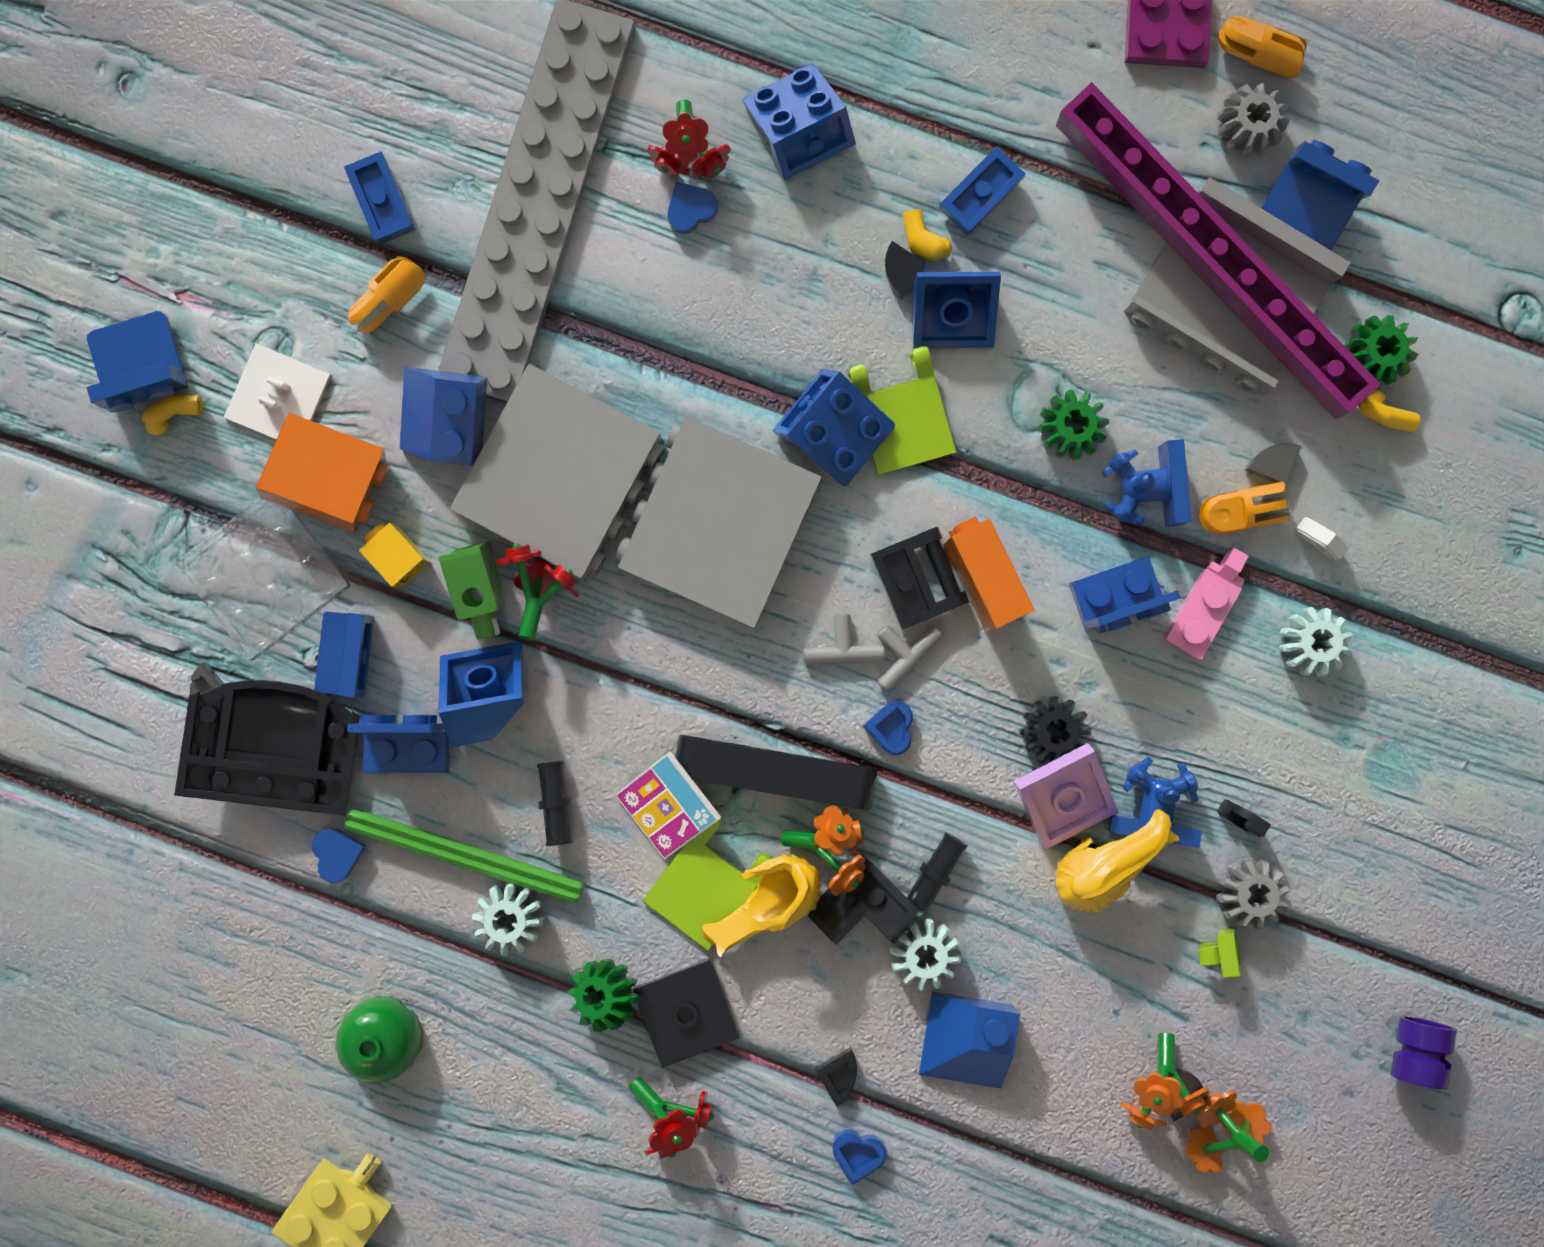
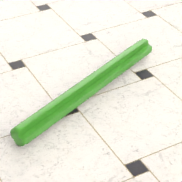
M359 809L350 810L345 821V829L349 832L501 881L513 883L514 885L560 900L576 903L582 893L583 883L579 880Z

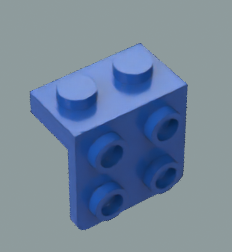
M1313 140L1311 144L1305 141L1294 149L1261 209L1332 251L1360 201L1372 195L1380 180L1370 176L1372 170L1365 164L1355 160H1349L1346 163L1333 156L1335 150L1329 145L1317 140Z
M154 311L96 329L87 335L88 346L100 382L86 387L92 404L102 407L109 412H122L133 408L134 404L147 400L165 399L172 396L176 391L189 388L169 319L161 311Z

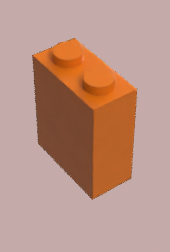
M288 412L256 485V489L261 499L356 533L359 524H367L375 502L370 500L375 485L383 486L390 464L385 463L384 448Z
M973 517L953 527V530L949 531L951 538L943 544L944 549L985 632L995 630L1035 611L990 518L979 523L977 518Z

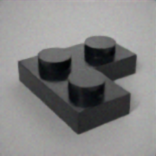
M862 853L861 855L865 858L863 864L866 867L863 871L864 877L861 883L853 891L846 892L843 890L837 896H834L828 888L819 898L820 900L817 901L816 909L811 910L807 916L836 945L864 916L894 944L923 913Z

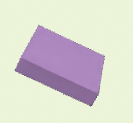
M1088 743L1014 781L1038 840L1045 850L1118 813L1096 753Z

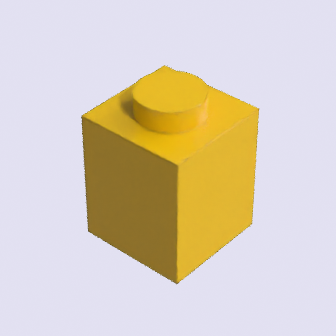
M390 522L386 526L380 524L372 529L364 538L366 544L359 549L362 555L390 586L400 590L431 563L402 529Z

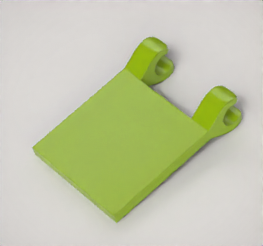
M927 347L916 348L910 354L912 366L917 376L915 380L872 392L864 365L854 366L848 371L849 380L895 423V428L872 455L877 475L956 453L935 379L930 352Z
M721 818L683 846L642 900L707 951L713 944L704 939L702 926L704 924L717 923L732 914L746 902L750 894L756 889L757 884L760 883V876L742 880L741 874L743 872L706 845L722 823ZM760 853L749 869L757 867L765 861L772 859V857L767 853Z

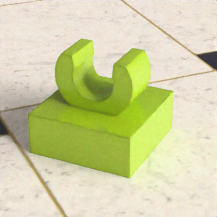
M1237 927L1220 928L1216 936L1217 942L1200 944V948H1198L1200 965L1221 963L1223 978L1240 977L1243 963Z

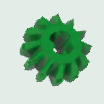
M1387 315L1381 321L1377 316L1369 317L1365 320V325L1358 324L1351 330L1354 338L1347 340L1344 345L1378 382L1381 380L1386 385L1396 382L1397 376L1403 377L1407 375L1411 370L1408 363L1416 360L1419 355L1409 348V346L1417 342L1418 337H1406L1404 334L1408 329L1409 323H1402L1395 327L1394 315ZM1382 346L1384 352L1379 354L1377 349Z
M1068 390L1065 393L1064 400L1058 395H1054L1050 399L1052 408L1044 407L1041 410L1040 416L1048 422L1040 424L1037 429L1042 434L1050 433V437L1043 442L1045 448L1051 447L1054 443L1059 445L1056 450V457L1062 458L1069 449L1072 460L1077 461L1081 458L1082 450L1091 456L1097 451L1094 442L1103 443L1106 440L1107 435L1098 428L1107 426L1109 419L1097 417L1096 415L1103 409V403H1096L1093 407L1088 405L1091 399L1090 393L1085 392L1077 401L1074 390ZM1071 417L1075 424H1081V428L1075 434L1072 427L1065 426V423Z
M609 958L603 959L600 962L595 960L586 963L583 966V971L576 972L572 976L577 987L570 988L567 994L575 998L576 1004H573L569 1011L581 1012L579 1025L587 1026L592 1024L593 1031L602 1032L607 1029L615 1030L623 1026L624 1020L630 1019L636 1014L631 1004L638 1002L641 997L633 993L631 988L635 986L638 979L626 978L628 966L623 964L616 966L614 959Z

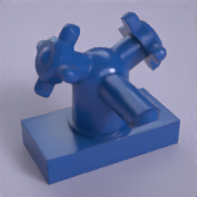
M1184 439L1168 440L1158 446L1160 469L1136 471L1129 462L1139 454L1135 449L1115 455L1112 461L1108 463V466L1103 469L1105 477L1116 471L1123 481L1122 491L1124 496L1120 505L1109 501L1106 504V509L1113 512V516L1118 520L1126 523L1135 522L1142 524L1145 518L1135 513L1138 503L1163 501L1165 527L1182 526L1192 522Z
M1149 757L1131 767L1126 775L1127 781L1123 784V789L1129 792L1137 784L1144 790L1140 817L1136 819L1112 815L1110 816L1108 831L1129 836L1144 827L1150 821L1154 811L1160 809L1169 815L1172 823L1171 831L1179 836V841L1173 843L1200 848L1202 831L1177 826L1173 823L1175 803L1179 801L1180 794L1187 792L1191 803L1198 801L1196 793L1198 791V783L1194 774L1188 771L1184 763L1177 764L1180 777L1170 781L1165 778H1154L1147 772L1148 767L1153 762Z

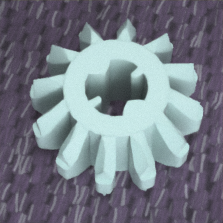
M1313 607L1303 609L1302 616L1294 614L1288 618L1292 628H1282L1279 633L1289 639V644L1280 645L1279 650L1280 652L1292 653L1286 662L1289 667L1300 665L1301 675L1310 676L1315 672L1318 677L1328 676L1329 667L1333 670H1340L1343 667L1339 656H1350L1352 653L1349 647L1343 645V640H1350L1353 634L1340 631L1346 619L1343 617L1332 619L1330 609L1323 608L1317 613ZM1312 635H1318L1320 637V639L1316 642L1319 649H1313L1311 647L1315 642V639Z
M513 883L506 885L504 894L498 886L490 888L491 899L482 896L477 900L478 906L485 912H476L472 915V921L484 923L483 927L474 932L475 937L481 938L488 934L490 939L486 942L485 949L490 951L499 942L500 952L503 956H507L510 953L512 944L519 953L525 951L527 948L525 939L535 942L539 937L537 931L532 927L541 926L544 923L543 917L532 915V912L541 907V902L538 900L528 905L525 900L530 896L531 890L525 888L517 897L516 887ZM504 912L507 915L515 914L517 920L512 924L515 928L512 929L509 923L501 924L499 918L504 915Z
M930 918L925 919L923 931H919V927L915 922L910 927L912 934L908 937L904 933L898 939L904 945H891L889 949L892 955L901 957L891 964L893 971L905 970L901 977V981L905 985L911 983L917 976L916 985L919 991L925 990L927 979H931L935 989L941 988L942 984L938 975L943 973L949 979H953L955 973L947 966V963L958 964L961 962V957L958 954L949 952L959 945L958 940L955 937L945 939L949 931L945 924L939 926L933 933L934 923ZM927 945L932 946L930 951L934 955L933 959L928 963L925 959H923V963H918L917 949L923 946L927 950Z

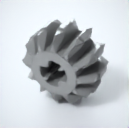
M1264 83L1258 84L1254 91L1246 84L1240 87L1237 94L1232 93L1224 100L1225 108H1222L1217 115V120L1223 123L1218 130V136H1230L1231 138L1227 143V149H1232L1238 144L1241 146L1242 157L1247 156L1252 149L1258 155H1261L1269 149V145L1272 147L1276 146L1282 140L1283 135L1281 132L1286 130L1290 120L1282 116L1288 110V104H1277L1275 101L1279 96V90L1273 91L1268 95L1265 94ZM1251 116L1257 120L1255 124L1249 120Z
M1243 858L1241 869L1233 864L1228 865L1227 870L1232 876L1231 879L1228 880L1222 877L1217 879L1218 884L1227 888L1226 892L1216 895L1217 901L1228 903L1223 910L1224 916L1227 918L1236 917V925L1242 928H1246L1251 922L1253 927L1258 930L1264 928L1265 918L1272 923L1279 922L1275 909L1287 910L1289 908L1288 903L1280 900V895H1285L1291 891L1289 886L1278 884L1284 875L1282 871L1278 869L1270 870V863L1262 859L1255 865L1252 859ZM1251 886L1257 887L1254 891L1257 897L1255 901L1249 900L1251 892L1248 889Z

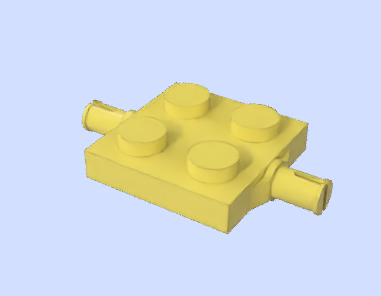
M367 1153L355 1172L338 1168L323 1157L276 1223L271 1233L292 1247H364L392 1205L391 1202L377 1194L368 1183L376 1169L381 1165V1160L376 1156L366 1170L374 1156L371 1153Z

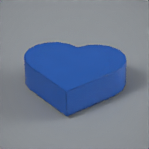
M676 181L668 209V222L675 232L688 234L696 229L698 223H707L715 218L718 212V202L716 196L711 191Z
M890 702L862 726L884 751L892 755H900L906 752L911 745L912 739L908 728L912 724L913 713L910 707L903 702Z
M334 828L318 832L312 841V851L320 859L318 863L320 877L330 883H338L346 879L353 871L366 845Z
M843 1130L833 1139L832 1150L834 1157L852 1185L879 1169L886 1160L885 1145L875 1135L861 1137L853 1130Z

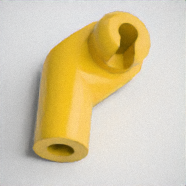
M916 209L903 213L908 247L911 252L931 262L946 260L951 254L952 245L947 238H941L926 230L922 210Z
M1374 390L1359 404V410L1363 416L1388 428L1413 433L1418 429L1421 422L1418 413L1383 405L1386 396L1379 390Z
M173 394L168 398L155 401L143 412L141 421L145 423V430L151 435H162L169 428L167 420L174 415L200 416L203 411L202 398L200 395Z

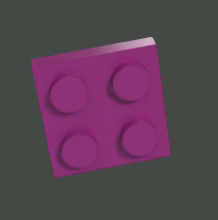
M1128 0L1124 63L1205 68L1209 61L1212 0Z

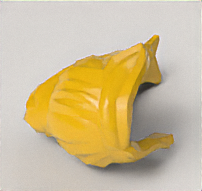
M1160 809L1155 810L1150 821L1138 831L1124 839L1109 842L1096 849L1088 847L1093 842L1091 837L1082 839L1076 848L1070 850L1062 858V861L1057 863L1055 888L1061 902L1079 912L1099 913L1101 909H1106L1109 905L1123 897L1131 886L1130 881L1134 880L1149 861L1170 843L1179 841V836L1171 831L1172 823L1169 815Z
M783 853L781 856L769 859L753 869H747L741 874L742 880H748L760 876V884H757V889L750 894L742 906L717 923L704 924L701 928L704 939L716 945L717 954L722 958L728 949L755 935L769 930L773 933L785 930L802 917L807 916L811 910L816 909L817 901L820 900L819 895L822 893L820 891L822 886L820 873L817 868L809 864L804 858H798L794 854L789 856Z

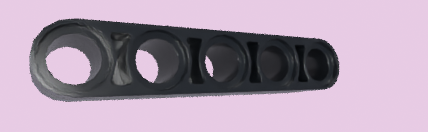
M681 734L678 737L675 758L692 780L857 809L871 810L878 773L876 768Z

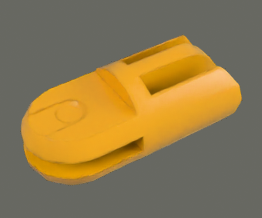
M1242 16L1231 17L1222 25L1223 29L1218 34V40L1221 48L1227 53L1246 60L1251 65L1288 79L1296 78L1301 72L1307 48L1306 39L1272 25H1264Z
M397 256L389 261L367 284L370 288L349 310V323L351 325L359 323L357 331L367 334L379 327L393 311L398 314L425 283V274L421 267L403 256Z
M1282 481L1214 495L1206 499L1199 508L1201 525L1210 533L1228 534L1289 522L1290 514L1288 513L1271 514L1255 518L1256 514L1287 508L1288 500L1286 497L1252 501L1254 497L1286 491L1285 483Z

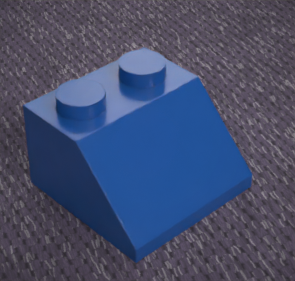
M405 367L400 449L428 461L464 466L474 465L483 448L488 377Z

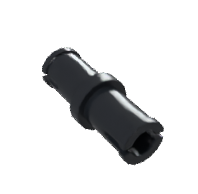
M564 761L537 764L542 801H538V808L543 810L546 847L573 843L568 814V806H572L571 797L567 798Z
M947 832L944 833L943 839L928 863L923 862L919 868L921 874L907 896L923 913L921 916L926 915V911L942 886H948L951 881L949 877L951 871L963 851L968 847L963 841Z

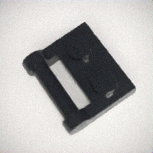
M938 527L870 554L901 630L969 603L966 592L960 591L939 541L943 537ZM923 546L926 549L946 599L938 602L933 597L914 551Z

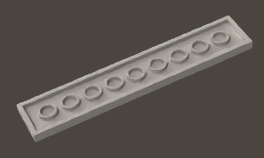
M556 0L438 369V371L488 377L486 397L507 403L530 362L635 30V23L632 19L569 0Z

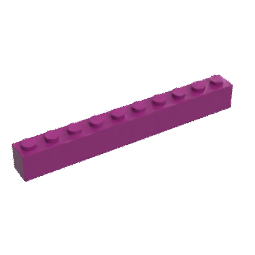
M1092 82L1061 110L1056 127L1335 420L1349 414L1381 385Z

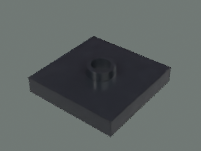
M711 958L633 988V993L641 997L637 1004L662 1068L740 1038Z

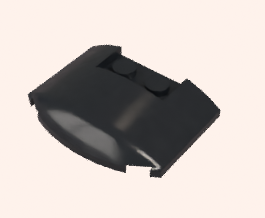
M246 680L229 682L200 694V691L189 695L174 796L346 816L358 733L347 732L348 724L360 723V716L354 711L351 713L334 698L324 693L280 681Z

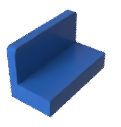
M324 612L314 690L325 694L365 698L374 616Z

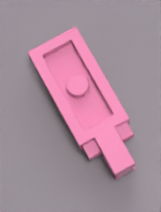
M1233 548L1232 550H1227L1220 564L1211 561L1207 569L1202 570L1163 637V641L1196 660H1202L1242 590L1241 587L1245 579L1238 576V574L1241 572L1249 556Z

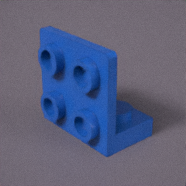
M814 64L799 68L792 74L768 86L761 87L756 92L743 98L745 108L769 141L778 172L784 180L856 145L846 106Z
M823 368L772 431L784 442L798 446L838 484L847 486L895 428V423L840 371Z
M1149 556L1069 583L1084 629L1097 627L1099 634L1132 624L1129 616L1136 614L1137 620L1171 611L1169 602L1180 599L1178 590L1162 594Z
M360 715V723L348 724L347 732L364 733L363 773L449 772V739L443 724L437 723V715H403V723H396V715Z

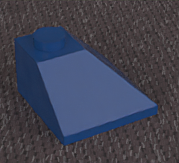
M521 641L440 656L438 713L451 747L493 740L524 704L523 647Z
M931 991L919 1075L1001 1089L1014 1056L1020 1013L1012 1004Z

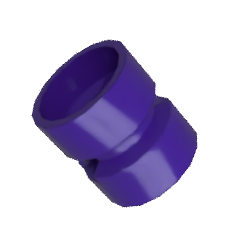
M1400 1016L1396 1040L1402 1045V1050L1394 1052L1390 1075L1419 1086L1448 1089L1452 1065L1445 1058L1447 1055L1454 1053L1457 1029L1426 1019Z

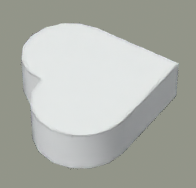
M1305 517L1296 528V532L1300 537L1332 561H1340L1349 550L1336 533L1308 517Z

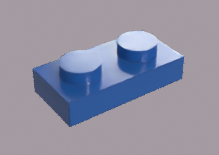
M996 146L940 203L939 209L968 236L1024 179L1026 173Z
M382 151L344 166L372 236L378 245L416 230Z

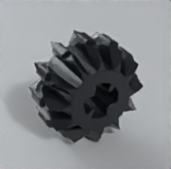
M1057 696L1050 697L1048 708L1041 700L1034 702V708L1038 716L1029 712H1025L1022 716L1025 721L1032 723L1031 729H1019V735L1032 736L1033 738L1023 748L1026 752H1031L1039 747L1035 756V761L1038 763L1046 761L1049 754L1050 762L1060 758L1062 754L1065 755L1073 751V747L1077 749L1085 745V742L1078 740L1079 734H1091V728L1078 726V723L1087 717L1086 712L1080 711L1071 715L1075 708V702L1067 700L1060 707V700ZM1057 721H1059V730L1063 733L1061 739L1053 738L1052 743L1050 741L1051 733L1046 729L1049 724L1057 725Z

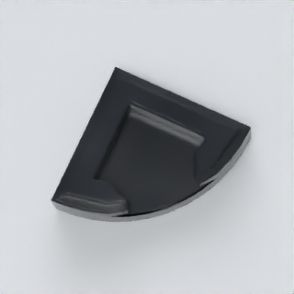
M891 241L885 257V273L892 291L900 299H903L912 286L916 273L921 272L926 263L894 241Z
M1224 799L1217 810L1220 816L1250 835L1264 837L1271 826L1264 819Z
M851 1047L816 1067V1072L836 1107L849 1097L856 1081L857 1063Z

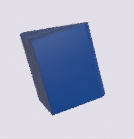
M917 272L912 285L913 348L994 347L1001 273Z

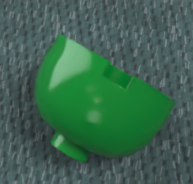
M376 996L360 1002L345 1015L336 1033L335 1049L340 1064L350 1076L366 1083H383L399 1077L412 1066L422 1048L423 1037L419 1018L413 1010L410 1011L405 1005L400 1003V1000L394 997Z

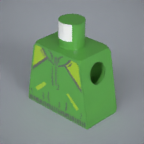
M490 541L450 550L438 556L457 619L471 618L476 640L500 634L495 611L500 610L505 605V600ZM472 588L481 591L483 601H477L473 598Z

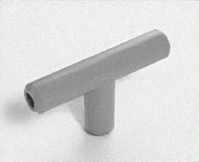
M848 613L836 614L834 616L836 647L804 648L803 662L805 664L885 660V647L883 645L852 646L851 615Z
M932 625L910 647L890 626H885L881 629L877 637L899 659L878 680V685L884 691L890 692L944 637V633L937 626Z

